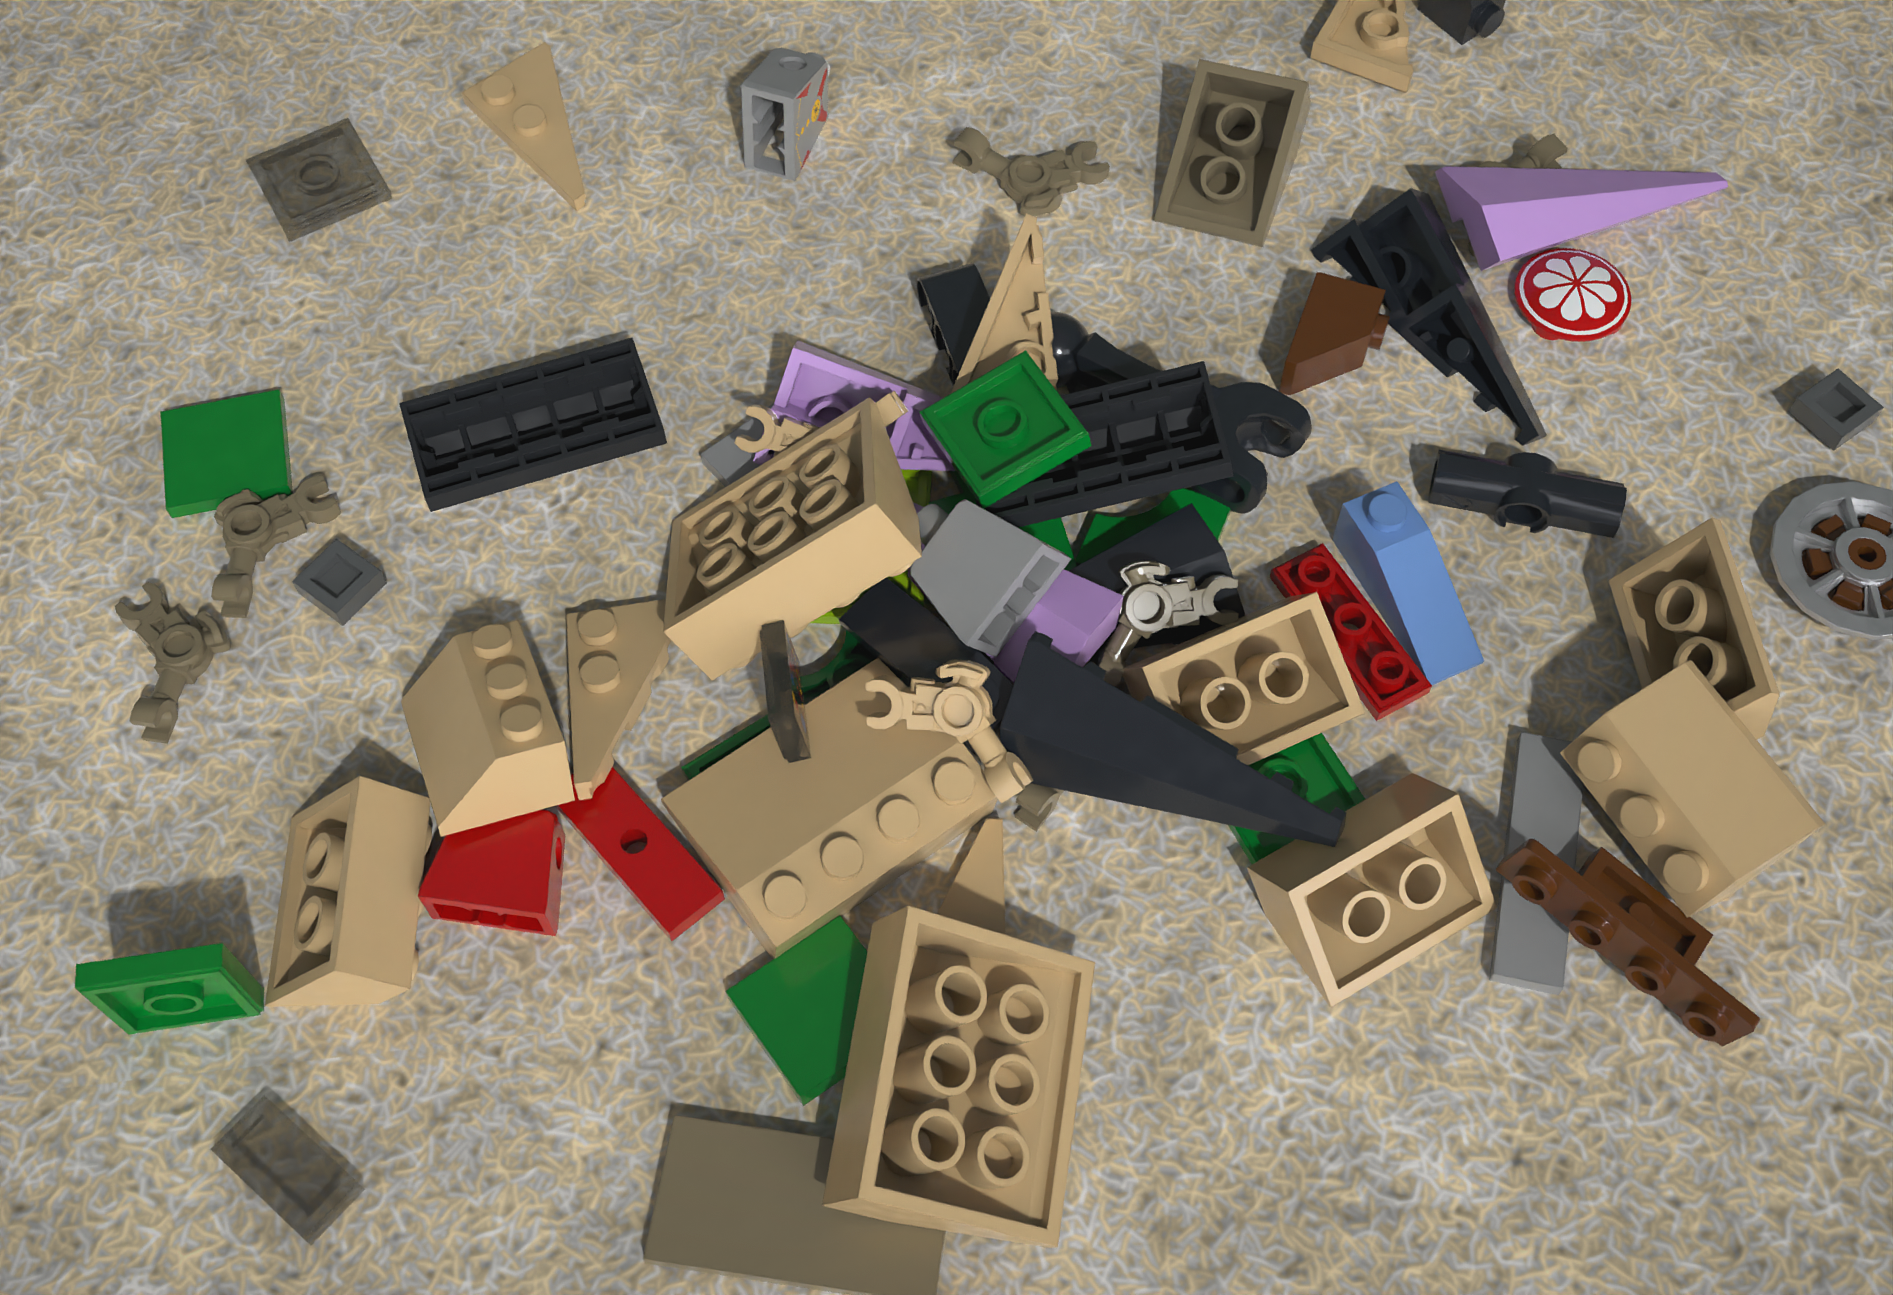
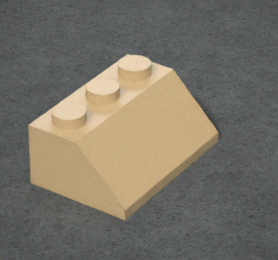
M1712 517L1609 579V583L1641 688L1644 689L1684 662L1692 660L1757 740L1766 733L1780 693L1720 520Z
M1317 592L1287 597L1238 618L1239 620L1234 623L1217 627L1123 669L1124 679L1133 698L1141 702L1148 695L1239 749L1236 759L1246 765L1255 763L1365 713Z
M519 620L503 624H490L474 631L454 635L401 699L403 712L440 836L450 835L575 801L565 740Z
M1692 660L1684 662L1603 714L1560 752L1687 918L1734 894L1826 825Z
M1411 773L1345 811L1344 831L1335 847L1296 839L1247 867L1265 916L1330 1007L1335 1006L1497 909L1459 793Z
M358 776L291 818L265 1000L266 1007L380 1004L410 990L411 982L416 975L419 964V955L415 949L418 917L424 907L418 898V893L422 884L424 858L432 840V828L428 824L430 812L429 797Z

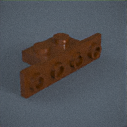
M1531 838L1503 858L1495 870L1512 883L1514 889L1521 897L1543 907L1568 927L1570 934L1575 940L1585 947L1598 951L1623 971L1627 980L1635 988L1646 994L1653 995L1682 1018L1685 1027L1694 1035L1725 1046L1754 1032L1760 1022L1759 1016L1695 966L1713 934L1693 918H1687L1678 906L1603 847L1589 855L1577 873L1540 842Z

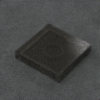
M348 118L246 159L256 182L289 242L393 199L387 184Z

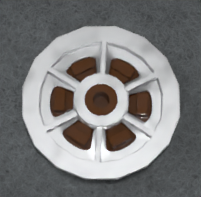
M1851 481L1820 484L1794 497L1773 525L1770 557L1779 584L1803 612L1834 631L1869 640L1893 638V491Z

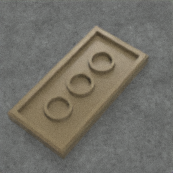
M674 1115L643 1260L646 1264L847 1295H937L946 1231L887 1222L822 1206L834 1138Z

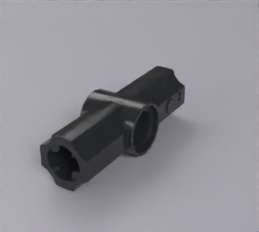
M1439 449L1431 477L1428 503L1494 515V520L1501 527H1506V522L1528 526L1532 533L1541 532L1548 526L1614 538L1620 527L1627 488L1624 487V483L1559 472L1551 459L1537 453H1516L1505 458L1504 461Z

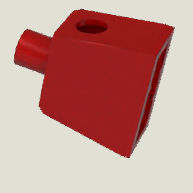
M538 810L446 835L418 893V898L431 918L556 936L559 925L565 833L557 815L547 810Z

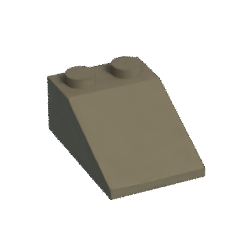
M1199 59L1153 220L1263 247L1294 164L1311 106L1309 82Z

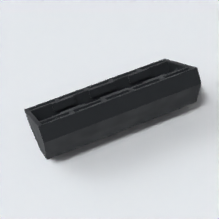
M633 337L399 403L424 498L430 512L667 444L665 431Z
M1201 361L1062 395V399L1089 433L1092 446L984 509L1016 527H1023L1233 477L1231 459L1205 362Z

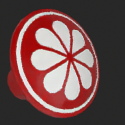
M1552 249L1535 255L1519 270L1514 284V296L1519 310L1532 324L1534 332L1547 340L1562 339L1586 342L1604 338L1621 329L1631 308L1630 288L1620 271L1604 258L1579 249Z

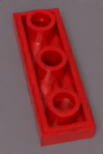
M1323 543L1271 569L1269 577L1285 598L1317 592L1359 698L1376 721L1430 692L1432 687L1430 682ZM1350 623L1355 625L1358 629L1351 630L1344 627L1343 624Z
M613 767L605 781L595 789L591 799L579 800L574 785V773L571 775L575 801L556 805L555 807L671 941L675 940L725 900L722 889ZM633 843H646L645 848L638 853L626 852L627 848Z

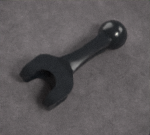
M1051 312L1053 330L1052 350L1053 357L1056 360L1058 375L1057 388L1067 386L1069 393H1074L1162 371L1117 349L1096 332L1088 334L1083 324L1073 316L1062 312ZM1240 382L1221 388L1211 385L1231 459L1233 477L1191 486L1194 492L1203 494L1229 507L1232 512L1245 514L1258 506L1267 491V472L1265 466L1248 451L1257 450L1280 458L1293 455L1309 438L1312 429L1311 419L1306 408L1299 402L1263 383ZM1274 421L1279 422V423L1282 424L1285 428H1283L1281 425H1279L1278 423H1276V422H1274Z

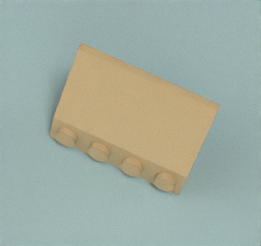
M870 397L672 521L663 632L711 680L716 679L732 668L738 669L746 666L758 653L783 638H787L786 632L788 638L795 637L810 622L834 608H842L851 604L864 590L888 576L894 577L902 574L915 560L922 557L919 517L878 406Z
M879 658L804 705V719L808 739H806L802 728L800 714H798V711H795L661 798L664 807L772 960L839 915L842 917L993 812L998 801L986 781L983 769L963 743L960 744L956 737L945 732L907 730L906 720L903 719L887 729H874L866 725V717L874 712L889 713L892 704L890 698L885 693L866 691L865 683L881 675H891L898 678Z
M909 905L873 922L822 1206L887 1222L1047 1248L1058 1247L1095 962Z

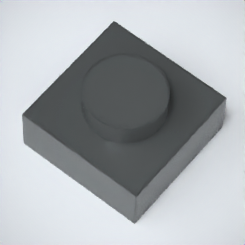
M1836 369L1799 395L1789 412L1834 451L1875 422L1884 407L1840 369Z
M338 539L328 546L292 581L301 596L342 626L387 584L380 569Z

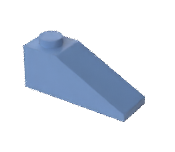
M1396 481L1343 503L1332 540L1398 642L1430 684H1437L1482 664L1484 659L1433 535L1400 484Z

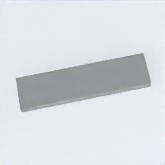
M1525 732L1520 733L1516 746L1503 858L1532 838L1540 842L1575 870L1583 782L1560 754L1572 741ZM1501 875L1489 981L1559 995L1564 987L1569 929L1543 907L1521 897L1514 889L1512 883L1503 875Z

